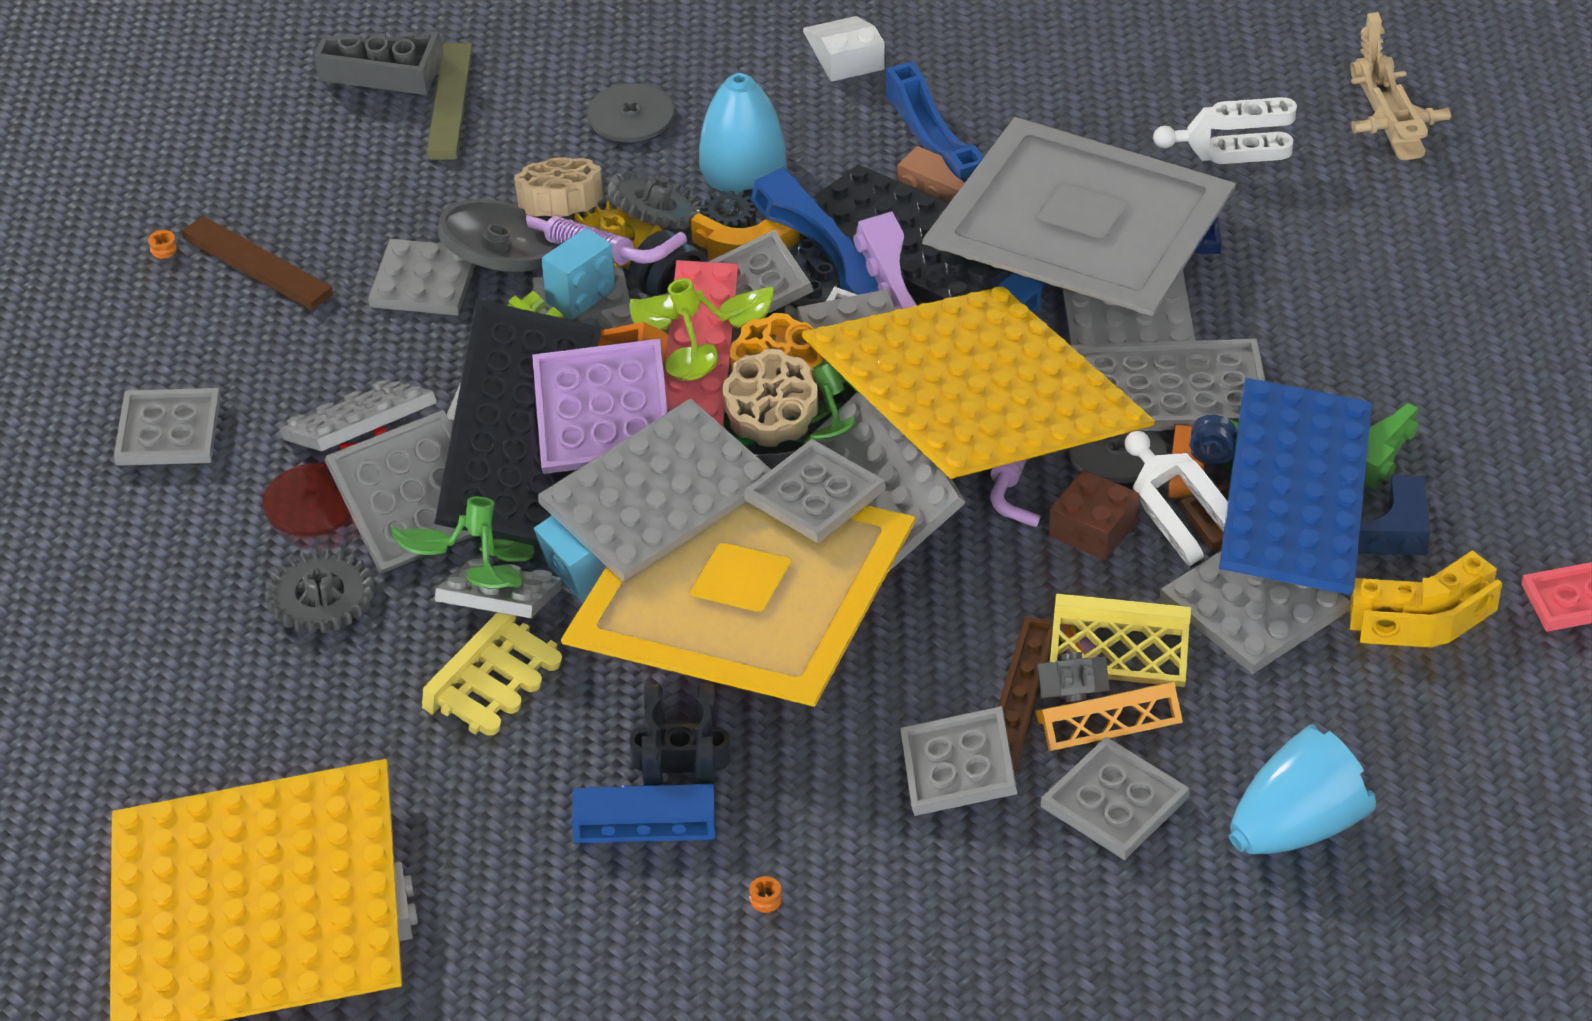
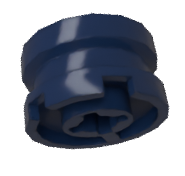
M1215 414L1198 418L1193 423L1189 443L1191 455L1196 460L1209 465H1220L1228 462L1233 457L1235 451L1236 426L1231 420Z

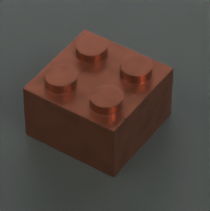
M1082 470L1050 508L1049 536L1107 561L1138 522L1140 493Z

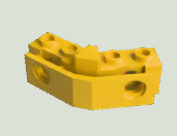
M1472 550L1436 575L1423 578L1422 582L1355 578L1354 589L1350 599V630L1361 631L1360 643L1429 648L1450 643L1498 610L1502 582L1498 579L1495 580L1497 568Z

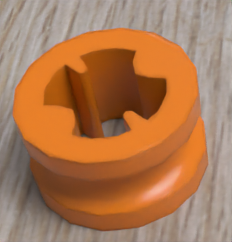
M158 230L153 232L148 238L150 253L153 257L164 259L173 256L177 251L175 235L171 231Z
M762 876L756 878L750 884V904L756 911L769 913L779 908L782 901L781 885L775 878ZM763 892L765 897L759 896V893ZM766 892L772 893V896L768 897Z

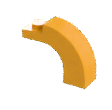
M700 213L691 219L692 242L707 249L709 261L773 230L777 232L786 247H793L799 242L798 231L783 224L770 221L767 218L761 223L748 228L727 227Z

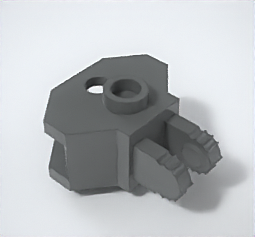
M1082 652L1061 654L1062 661L1037 664L1041 687L1040 698L1066 696L1067 702L1087 700V693L1110 691L1106 657L1082 658Z

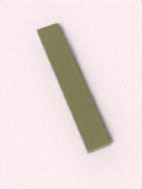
M472 43L443 44V57L440 63L427 149L428 159L430 160L457 159L472 58Z

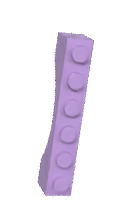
M891 211L859 221L857 233L854 235V244L857 251L863 253L868 273L871 277L875 276L879 284V291L888 290L896 310L917 305L909 295L901 276L899 260L905 235Z

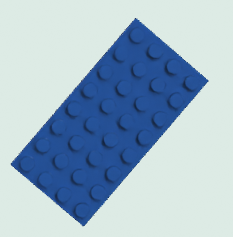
M1245 377L1219 569L1352 595L1355 584L1372 402Z

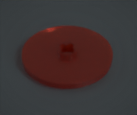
M306 464L291 468L278 475L268 485L263 496V508L268 521L278 530L290 535L310 537L327 534L339 529L352 519L327 464Z

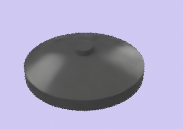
M486 199L460 201L445 208L439 219L438 236L444 246L458 257L485 268L510 272L539 269L542 267V257L558 246L549 242L544 232L527 226L526 215L528 214L525 213V210L518 208L517 205L502 201Z

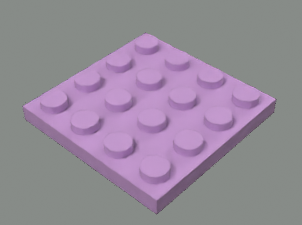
M660 339L532 355L543 474L578 470L668 413Z

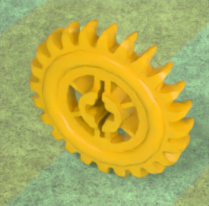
M609 200L606 201L605 210H601L597 203V206L594 207V213L589 212V210L583 211L584 218L578 212L574 215L575 222L628 239L635 237L632 241L635 249L647 237L657 231H662L659 225L652 226L648 222L643 223L638 218H632L628 215L629 213L621 211L620 207L612 209ZM631 260L624 265L613 263V266L617 268L622 266V268L629 270Z

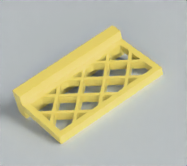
M1056 594L1050 662H1056L1057 656L1067 649L1072 653L1081 652L1074 644L1087 637L1096 648L1086 655L1082 653V658H1094L1102 652L1112 662V664L1107 666L1109 680L1157 685L1174 682L1177 687H1185L1191 607ZM1060 624L1075 625L1080 632L1069 639L1060 630ZM1097 628H1107L1114 635L1102 642L1093 631ZM1132 631L1143 632L1148 638L1136 646L1126 635ZM1166 634L1181 636V642L1170 649L1160 638ZM1119 640L1130 649L1129 652L1120 658L1109 649L1110 646ZM1154 643L1164 654L1152 662L1142 651ZM1136 656L1146 667L1141 671H1131L1124 663ZM1170 659L1179 668V675L1164 674L1158 667Z

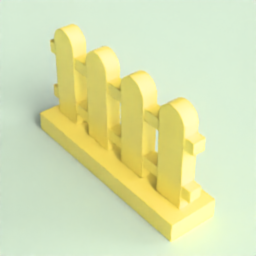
M497 612L423 688L422 708L433 715L441 707V713L447 717L453 713L470 724L469 731L476 735L480 731L485 735H495L499 732L501 719L496 713L500 709L509 714L520 710L521 696L517 691L520 688L527 692H535L540 689L542 677L537 670L540 667L548 671H555L560 668L562 655L557 650L558 644L552 640L545 643L529 633L530 626L522 623L520 626L515 624V615ZM514 649L531 661L525 664L509 654V652ZM494 670L511 682L506 686L488 674ZM473 691L490 702V704L484 707L468 695Z

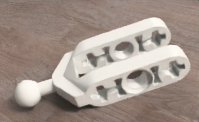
M1283 97L1218 102L1213 107L1203 108L1187 127V130L1174 131L1170 126L1164 125L1155 130L1153 140L1159 148L1164 149L1171 147L1175 142L1188 141L1202 161L1211 160L1217 164L1283 160L1292 155L1293 138L1287 133L1268 132L1210 138L1211 129L1231 130L1290 125L1296 120L1297 104L1292 99Z
M1142 431L1131 432L1126 437L1125 448L1128 453L1133 456H1139L1145 463L1133 486V491L1140 493V503L1183 561L1188 566H1192L1204 558L1203 551L1156 488L1175 476L1180 475L1189 490L1222 532H1224L1227 500L1197 462L1192 460L1187 453L1155 456L1149 449V437Z

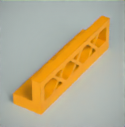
M1174 682L1035 711L1037 723L1044 726L1049 751L1100 741L1105 737L1114 738L1183 723ZM1168 698L1172 718L1160 720L1149 712L1156 700ZM1148 702L1145 709L1138 705L1140 703ZM1131 706L1141 713L1134 726L1127 727L1117 720L1123 707ZM1116 709L1112 716L1105 712L1107 710ZM1093 713H1098L1109 720L1101 733L1094 734L1083 727L1089 716ZM1083 716L1079 723L1072 719L1074 717ZM1146 717L1153 721L1142 724ZM1065 720L1076 727L1068 740L1056 742L1052 722ZM1113 724L1121 728L1109 731ZM1080 731L1088 735L1076 738Z

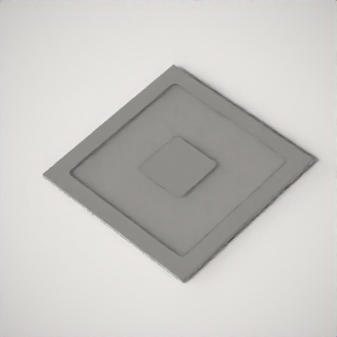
M1014 117L925 235L922 244L934 247L937 250L963 256L966 259L976 260L991 265L994 268L1011 271L1023 277L1043 281L1052 286L1062 287L1077 292L1080 295L1094 297L1109 304L1119 305L1141 314L1153 316L1234 191L1236 183Z

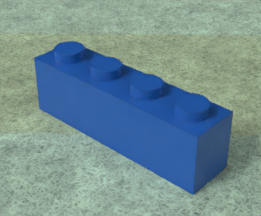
M714 784L573 788L572 829L574 843L715 840Z

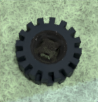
M725 191L719 192L720 196L713 194L711 195V200L706 199L704 201L705 205L702 206V215L724 226L748 228L756 225L755 205L751 201V197H745L742 192L735 195V191H730V194L725 195Z

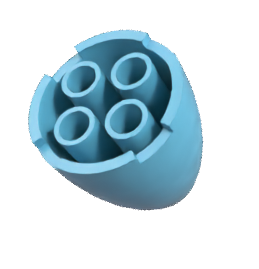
M736 73L728 77L717 90L706 112L699 144V168L705 177V182L716 190L725 191V193L729 194L730 191H735V194L738 195L739 192L743 193V190L753 189L755 180L782 167L787 168L785 141L777 113L763 89L750 76L743 73Z
M1311 724L1282 746L1262 767L1246 789L1230 825L1231 834H1229V838L1238 851H1245L1249 854H1272L1306 847L1350 828L1375 810V794L1371 790L1367 792L1364 786V781L1360 775L1364 771L1362 766L1336 735L1331 731L1322 734L1317 731L1318 729L1315 724Z

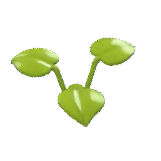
M680 278L669 285L668 292L670 295H660L647 299H630L629 307L634 324L645 322L662 331L670 326L672 320L678 319L679 314L684 316L691 347L680 348L673 352L666 361V370L669 376L676 380H694L712 371L718 361V352L713 344L707 343L697 346L690 316L697 313L700 301L722 321L729 319L731 326L741 328L752 319H763L766 317L771 307L774 289L771 286L734 296L721 305L720 310H718L704 297L702 290H695L690 279Z

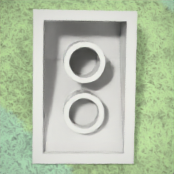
M854 16L803 28L807 40L831 82L884 70V41L876 27L865 20Z

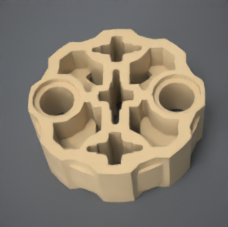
M561 157L552 158L540 163H532L523 167L522 171L514 177L518 208L525 210L526 214L535 217L569 216L573 213L588 211L596 207V204L604 199L601 168L593 164V160L585 158L571 159Z
M765 349L759 354L741 357L733 364V371L730 376L724 380V411L728 414L732 430L741 438H749L756 441L759 446L776 447L779 443L787 440L796 441L808 431V424L817 415L818 411L817 384L811 376L810 366L800 357H791L780 349ZM747 375L755 376L754 378L750 379L744 378ZM797 417L798 419L790 421L786 418Z

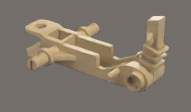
M1379 12L1367 14L1366 27L1361 31V39L1363 40L1361 46L1364 48L1361 49V53L1364 55V58H1358L1355 62H1351L1350 71L1353 78L1351 83H1359L1375 114L1369 116L1368 120L1352 121V132L1356 134L1369 131L1370 134H1374L1377 130L1384 129L1397 158L1401 160L1422 158L1425 156V148L1420 138H1425L1428 135L1425 123L1433 125L1436 121L1450 120L1449 108L1438 110L1426 108L1424 110L1411 104L1402 85H1396L1395 79L1405 77L1406 72H1394L1392 57H1387L1380 51L1383 49V46L1380 44L1383 43L1380 34H1385V29L1381 25L1382 20ZM1377 85H1384L1388 92H1381Z

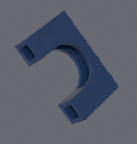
M1392 475L1389 492L1390 511L1381 518L1360 522L1358 553L1427 555L1430 526L1425 476Z

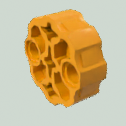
M773 313L771 316L763 319H752L741 327L740 336L731 344V373L733 371V364L745 355L753 356L765 349H780L786 355L800 357L812 369L814 366L824 362V358L802 338V333L814 328L807 322H799L794 320L789 314ZM799 342H805V343H807V344H805V345H798L797 343H799ZM811 372V376H812L814 382L817 384V382H816V380H815V378H814V376H813V374H812V372ZM747 375V376H745L744 378H747V379H748V378H750V377H755V376H753V375Z

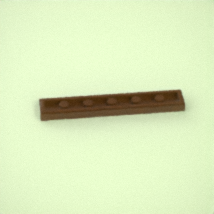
M201 216L182 230L184 240L311 311L333 295L332 286L205 216Z
M1028 616L1024 618L998 707L1002 706L1005 716L1014 775L1018 768L1041 689L1037 664L1048 663L1052 644L1053 621Z

